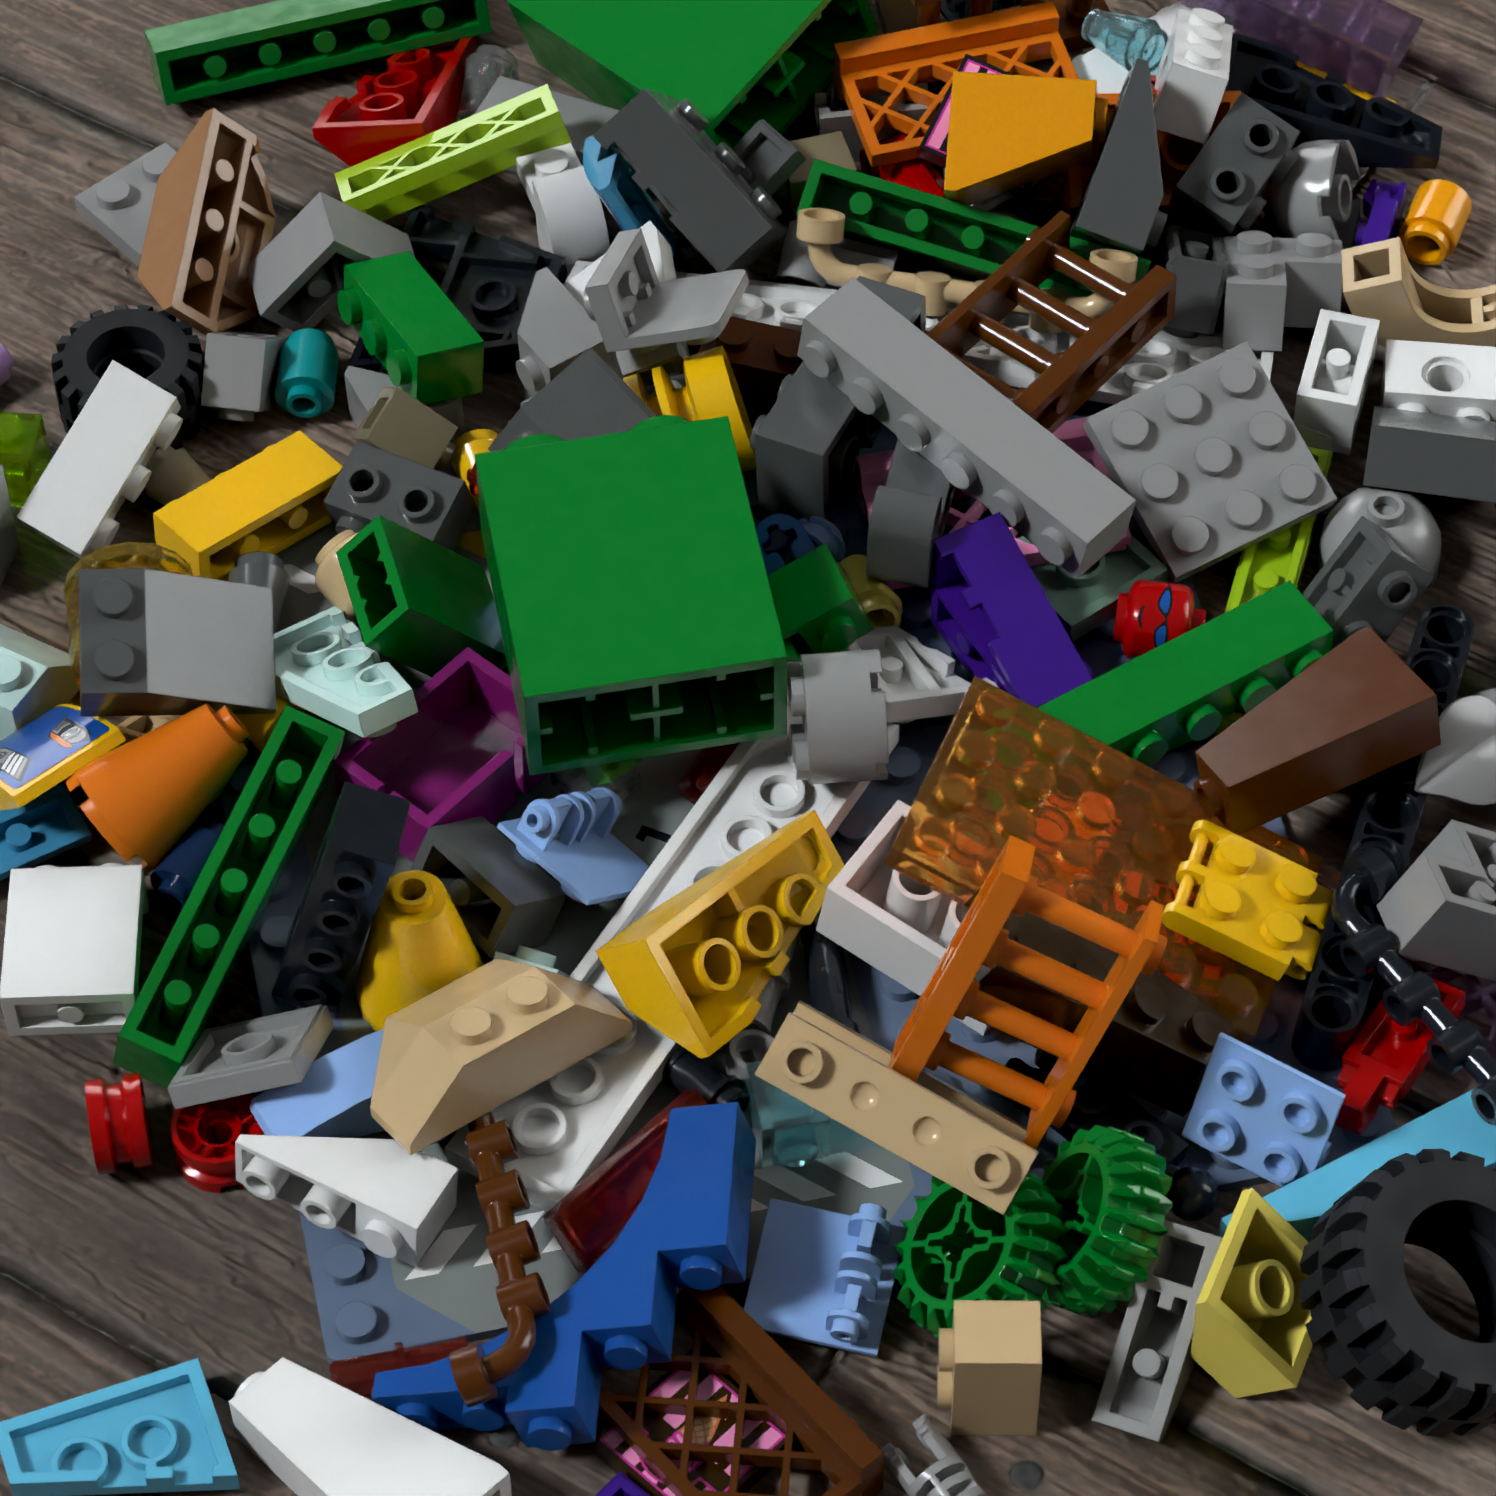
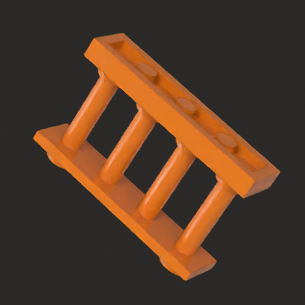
M1010 835L898 1035L889 1068L916 1082L924 1067L935 1071L940 1066L1031 1108L1024 1143L1037 1148L1050 1125L1060 1129L1065 1123L1077 1091L1073 1090L1072 1087L1140 972L1151 976L1162 958L1168 939L1159 934L1164 905L1153 900L1150 901L1133 930L1038 886L1039 878L1030 874L1036 846ZM1026 911L1119 954L1102 982L1009 939V930L1004 929L1003 926L1010 914L1014 913L1022 917ZM995 964H998L1089 1007L1074 1033L979 990L980 982L973 979L981 965L992 969ZM968 1015L1059 1058L1045 1082L1041 1083L950 1041L951 1033L945 1031L951 1018L955 1017L963 1021Z

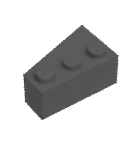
M644 88L600 128L593 137L605 150L609 146L619 150L636 171L631 178L643 191L648 187L652 190L672 215L670 217L671 222L717 272L736 269L745 270L788 232L777 219L782 213L781 208L762 187L758 186L753 190L740 175L746 168L744 163L724 142L716 146L703 130L709 124L708 120L693 102L686 97L680 102L673 97Z

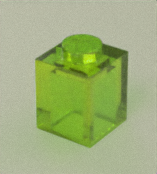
M0 412V465H3L11 506L23 507L52 460L42 414Z

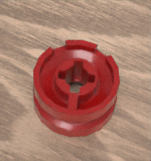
M140 1072L124 1074L120 1082L106 1084L103 1078L85 1080L88 1123L98 1174L116 1173L118 1165L130 1163L136 1169L153 1167L150 1124L147 1118L146 1098Z
M249 1093L174 1109L169 1126L178 1170L189 1184L202 1191L222 1193L223 1187L237 1184L240 1189L245 1187L242 1183L236 1181L235 1141L240 1134L265 1135L249 1109L251 1100L255 1098L253 1094ZM214 1139V1140H215L216 1142H218V1143H221V1142H225V1143H222V1144H213V1143H211L210 1141H212V1140Z

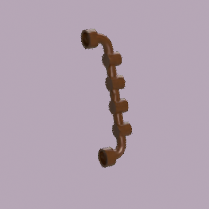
M491 1112L467 1124L469 1132L466 1133V1141L477 1170L479 1182L476 1183V1192L487 1221L489 1233L486 1234V1243L497 1272L499 1286H496V1295L507 1323L508 1337L499 1349L488 1355L485 1354L479 1343L450 1352L449 1359L453 1377L467 1407L497 1398L496 1382L514 1374L528 1360L536 1344L537 1327L535 1318L551 1313L550 1300L541 1276L538 1272L526 1276L525 1265L541 1259L534 1232L527 1220L516 1223L514 1214L530 1209L528 1194L517 1169L505 1172L504 1168L505 1163L520 1158L517 1142L508 1121L504 1119L495 1123ZM448 1135L432 1144L448 1139Z

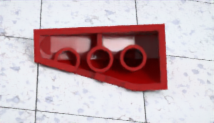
M476 36L392 55L387 59L388 71L376 77L365 75L356 82L357 94L348 101L347 97L337 96L326 104L312 127L314 139L351 167L457 122L477 43Z

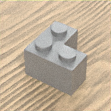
M319 192L248 264L247 271L260 316L295 332L304 328H314L338 304V292L344 289V265L410 251L414 257L415 255L407 233Z
M1255 230L1243 231L1237 236H1223L1227 262H1229V271L1219 309L1222 349H1231L1247 341L1252 350L1282 351L1284 327L1315 328L1320 309L1340 312L1343 287L1342 240H1332L1329 236L1321 233H1303L1298 235L1297 238H1275L1266 232Z
M1452 819L1379 901L1376 907L1386 929L1395 941L1397 954L1411 961L1420 960L1449 968L1462 975L1470 974L1496 982V832Z

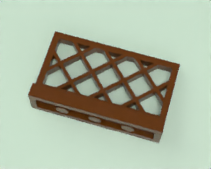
M720 1285L710 1290H696L689 1287L678 1288L674 1322L678 1321L694 1338L692 1355L671 1354V1362L649 1363L638 1368L640 1369L637 1395L610 1394L602 1387L600 1389L598 1414L611 1425L675 1496H789L791 1468L822 1471L835 1484L822 1496H874L883 1489L884 1452ZM702 1348H704L710 1356H702ZM603 1367L602 1375L612 1367ZM650 1370L691 1371L688 1399L647 1396ZM700 1372L730 1375L739 1385L738 1402L697 1400ZM749 1395L757 1404L747 1403V1396ZM624 1411H635L634 1421ZM645 1412L686 1415L683 1443L652 1441L643 1432ZM695 1416L736 1419L733 1447L692 1444ZM745 1420L775 1422L786 1433L784 1450L743 1448ZM793 1443H795L803 1452L793 1451ZM670 1459L681 1460L680 1470L671 1462ZM690 1461L731 1464L729 1492L698 1490L688 1480ZM740 1465L782 1468L780 1495L738 1493Z

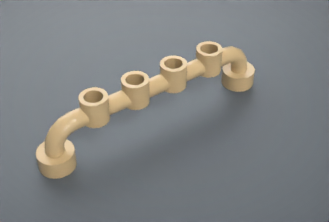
M805 208L798 211L796 237L808 243L810 261L816 272L829 283L842 287L853 277L855 279L859 276L926 296V316H943L948 313V303L960 304L985 281L970 282L951 279L946 274L931 271L919 272L917 274L893 271L891 267L877 263L851 265L840 262L831 251V244L843 241L845 215L839 211L826 208ZM1097 249L1090 252L1089 261L1129 284L1136 280L1138 257L1135 254L1117 249ZM1039 288L1092 319L1096 316L1104 315L1115 305L1095 292L1088 297L1068 296L1066 292L1061 290ZM1020 305L1011 311L1030 314L1028 327L1034 331L1042 333H1059L1063 331ZM1006 317L1002 319L1000 323H1005Z

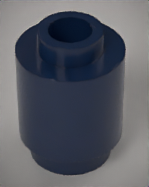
M207 818L198 820L173 845L151 873L150 882L155 890V898L166 910L180 915L225 825Z

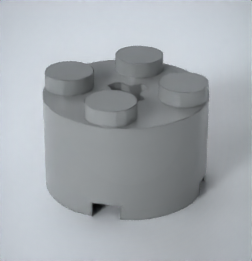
M879 649L800 654L799 661L787 662L789 701L791 700L792 716H802V724H790L792 760L795 763L796 780L808 779L809 785L888 779L886 763H889L885 691L878 688L877 673L883 672Z

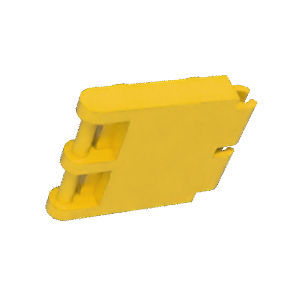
M1196 821L1189 834V839L1193 843L1187 861L1179 864L1175 876L1179 884L1174 902L1166 904L1161 921L1164 926L1276 981H1279L1284 974L1298 980H1305L1307 973L1312 971L1322 938L1320 930L1325 928L1331 908L1333 892L1317 884L1316 878L1318 873L1210 821ZM1205 851L1211 853L1207 867L1201 865ZM1191 891L1197 894L1193 908L1187 906Z

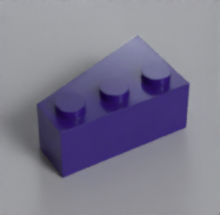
M1000 512L933 540L931 622L975 683L986 677L995 682L999 687L995 710L1005 724L1095 679L1090 665L1078 654Z

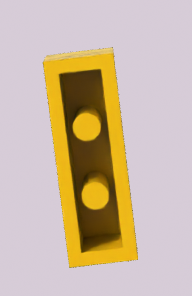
M299 430L278 443L266 447L262 452L232 469L218 474L209 482L179 499L169 502L163 508L154 512L153 520L157 558L174 573L228 581V574L234 568V562L239 556L251 552H266L276 555L331 523L333 520L324 504V500L343 466Z

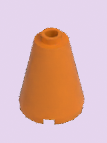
M206 703L94 759L76 770L73 775L65 779V782L70 792L81 784L89 797L80 805L85 815L127 863L139 855L143 859L141 864L144 876H150L167 852L194 824L246 757L248 751L242 741L250 733L229 707L224 705L216 711L211 705Z

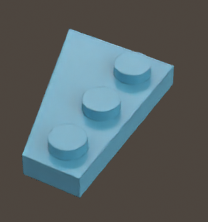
M198 1358L0 1422V1454L13 1496H78L241 1489L238 1475Z

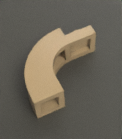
M1400 237L1341 250L1343 294L1352 315L1380 320L1377 343L1383 347L1386 345V339L1491 347L1496 345V284L1466 290L1450 289L1432 284L1419 276L1411 267Z

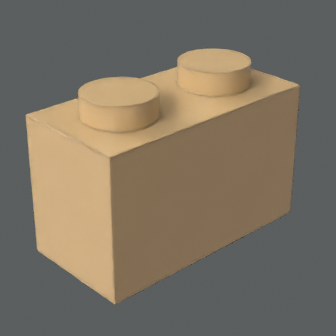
M954 1300L952 1328H939L937 1364V1408H951V1435L1036 1436L1042 1372L1040 1301Z

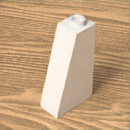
M282 1357L265 1372L259 1371L249 1376L239 1386L235 1396L229 1401L236 1437L297 1496H512L510 1473L501 1464Z

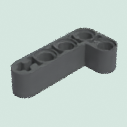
M897 440L886 485H878L872 505L868 528L866 577L929 589L932 581L933 540L944 534L955 486L946 479L942 470L937 468L919 452L907 449L899 440Z

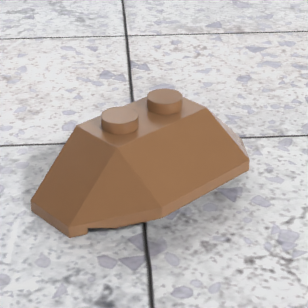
M211 108L203 114L158 178L137 278L164 311L179 320H185L191 327L206 336L207 333L222 332L256 317L258 307L247 266L271 242L276 220L267 177L257 157V154L261 153L257 135L215 108Z

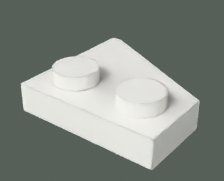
M895 625L874 628L873 631L855 640L846 649L836 651L879 649L883 672L877 673L878 688L885 691L887 723H909L915 719L990 710L996 707L999 687L995 682L985 677L971 684L954 674L955 659L937 649L922 645L916 637Z

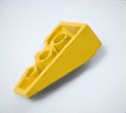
M815 810L808 811L640 917L595 952L627 1010L700 1059L709 1057L752 1023L762 1006L758 999L770 979L781 975L790 960L786 955L787 951L801 928L811 925L822 907L827 887L845 865Z

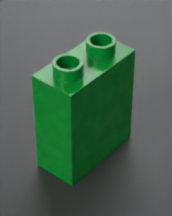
M867 0L507 1L537 63L597 104L621 110L644 88L673 97L680 102L686 97L697 106L708 120L709 124L703 130L716 146L724 142L731 149L762 119L783 135L814 101V93L822 92L833 80L834 44L872 37L878 31Z
M661 415L645 419L633 426L629 431L572 440H564L551 434H533L513 441L504 450L475 454L481 534L530 776L787 735V653L728 416L690 422L679 416Z

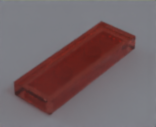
M684 1090L542 1216V1219L577 1272L586 1273L613 1245L642 1201L662 1154L671 1108L707 1105L698 1090Z

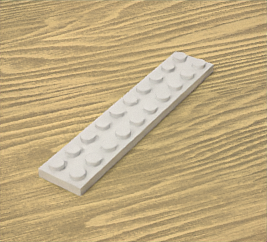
M788 685L787 735L739 743L569 976V978L594 986L632 1021L633 1032L490 1111L495 1119V1123L504 1119L508 1121L519 1149L520 1158L505 1163V1172L517 1169L525 1185L529 1202L561 1219H564L660 1083L663 1068L667 1061L676 1051L683 1048L627 1010L595 951L640 917L808 811L815 810L831 839L872 781L809 785L808 779L796 780L795 763L792 760L790 724H802V716H792ZM887 723L889 755L899 742V725L895 723ZM465 1125L457 1130L446 1145L447 1163L478 1177L476 1166L467 1145L466 1133L469 1132V1129Z

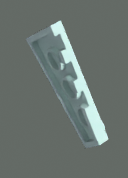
M336 606L274 634L275 694L363 738L385 735L396 728L398 721L418 712L413 689L389 662H381L377 651L365 646L360 630L353 622L346 623L344 612Z

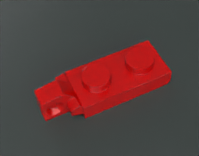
M1431 978L1438 987L1441 1002L1457 1019L1465 1008L1466 992ZM1383 998L1343 1055L1342 1070L1337 1078V1086L1344 1089L1342 1093L1346 1094L1339 1111L1336 1126L1361 1136L1376 1116L1379 1105L1393 1110L1398 1104L1399 1099H1404L1430 1060L1427 1052V1041L1435 1036L1420 1019L1407 1026L1397 1024L1386 1011Z

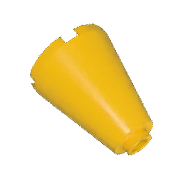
M409 870L392 876L387 883L371 923L356 977L355 990L362 1017L375 1031L384 1029L385 1020L390 1015L485 965L444 884L431 873Z

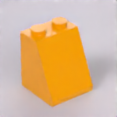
M953 71L944 182L946 198L971 205L1092 160L1094 143H1104L1108 122V98L1097 97V80Z

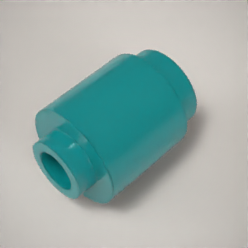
M313 328L300 329L293 332L281 347L275 399L283 410L300 418L320 416L328 412L334 405L339 352L335 347L333 339L327 333Z

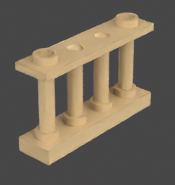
M800 1000L794 1012H789L754 1075L1004 1215L1038 1154L1034 1147L1024 1143L1027 1128L925 1070H922L916 1082L889 1068L892 1056L891 1051Z

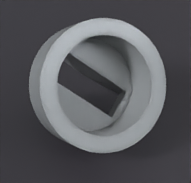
M748 1029L739 1032L731 1039L725 1055L726 1074L738 1077L743 1082L745 1089L766 1086L768 1082L754 1074L774 1038L760 1030ZM742 1054H747V1063L743 1061Z

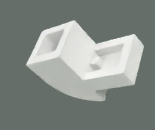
M571 143L517 157V173L536 214L539 247L565 258L568 278L577 260L594 262L604 255L610 247L600 197L591 186L584 171V166L581 165Z

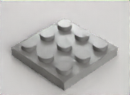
M1247 341L1086 418L1083 424L1084 430L1114 483L1136 499L1132 515L1155 556L1169 568L1168 579L1171 583H1177L1332 507L1337 500L1336 495Z

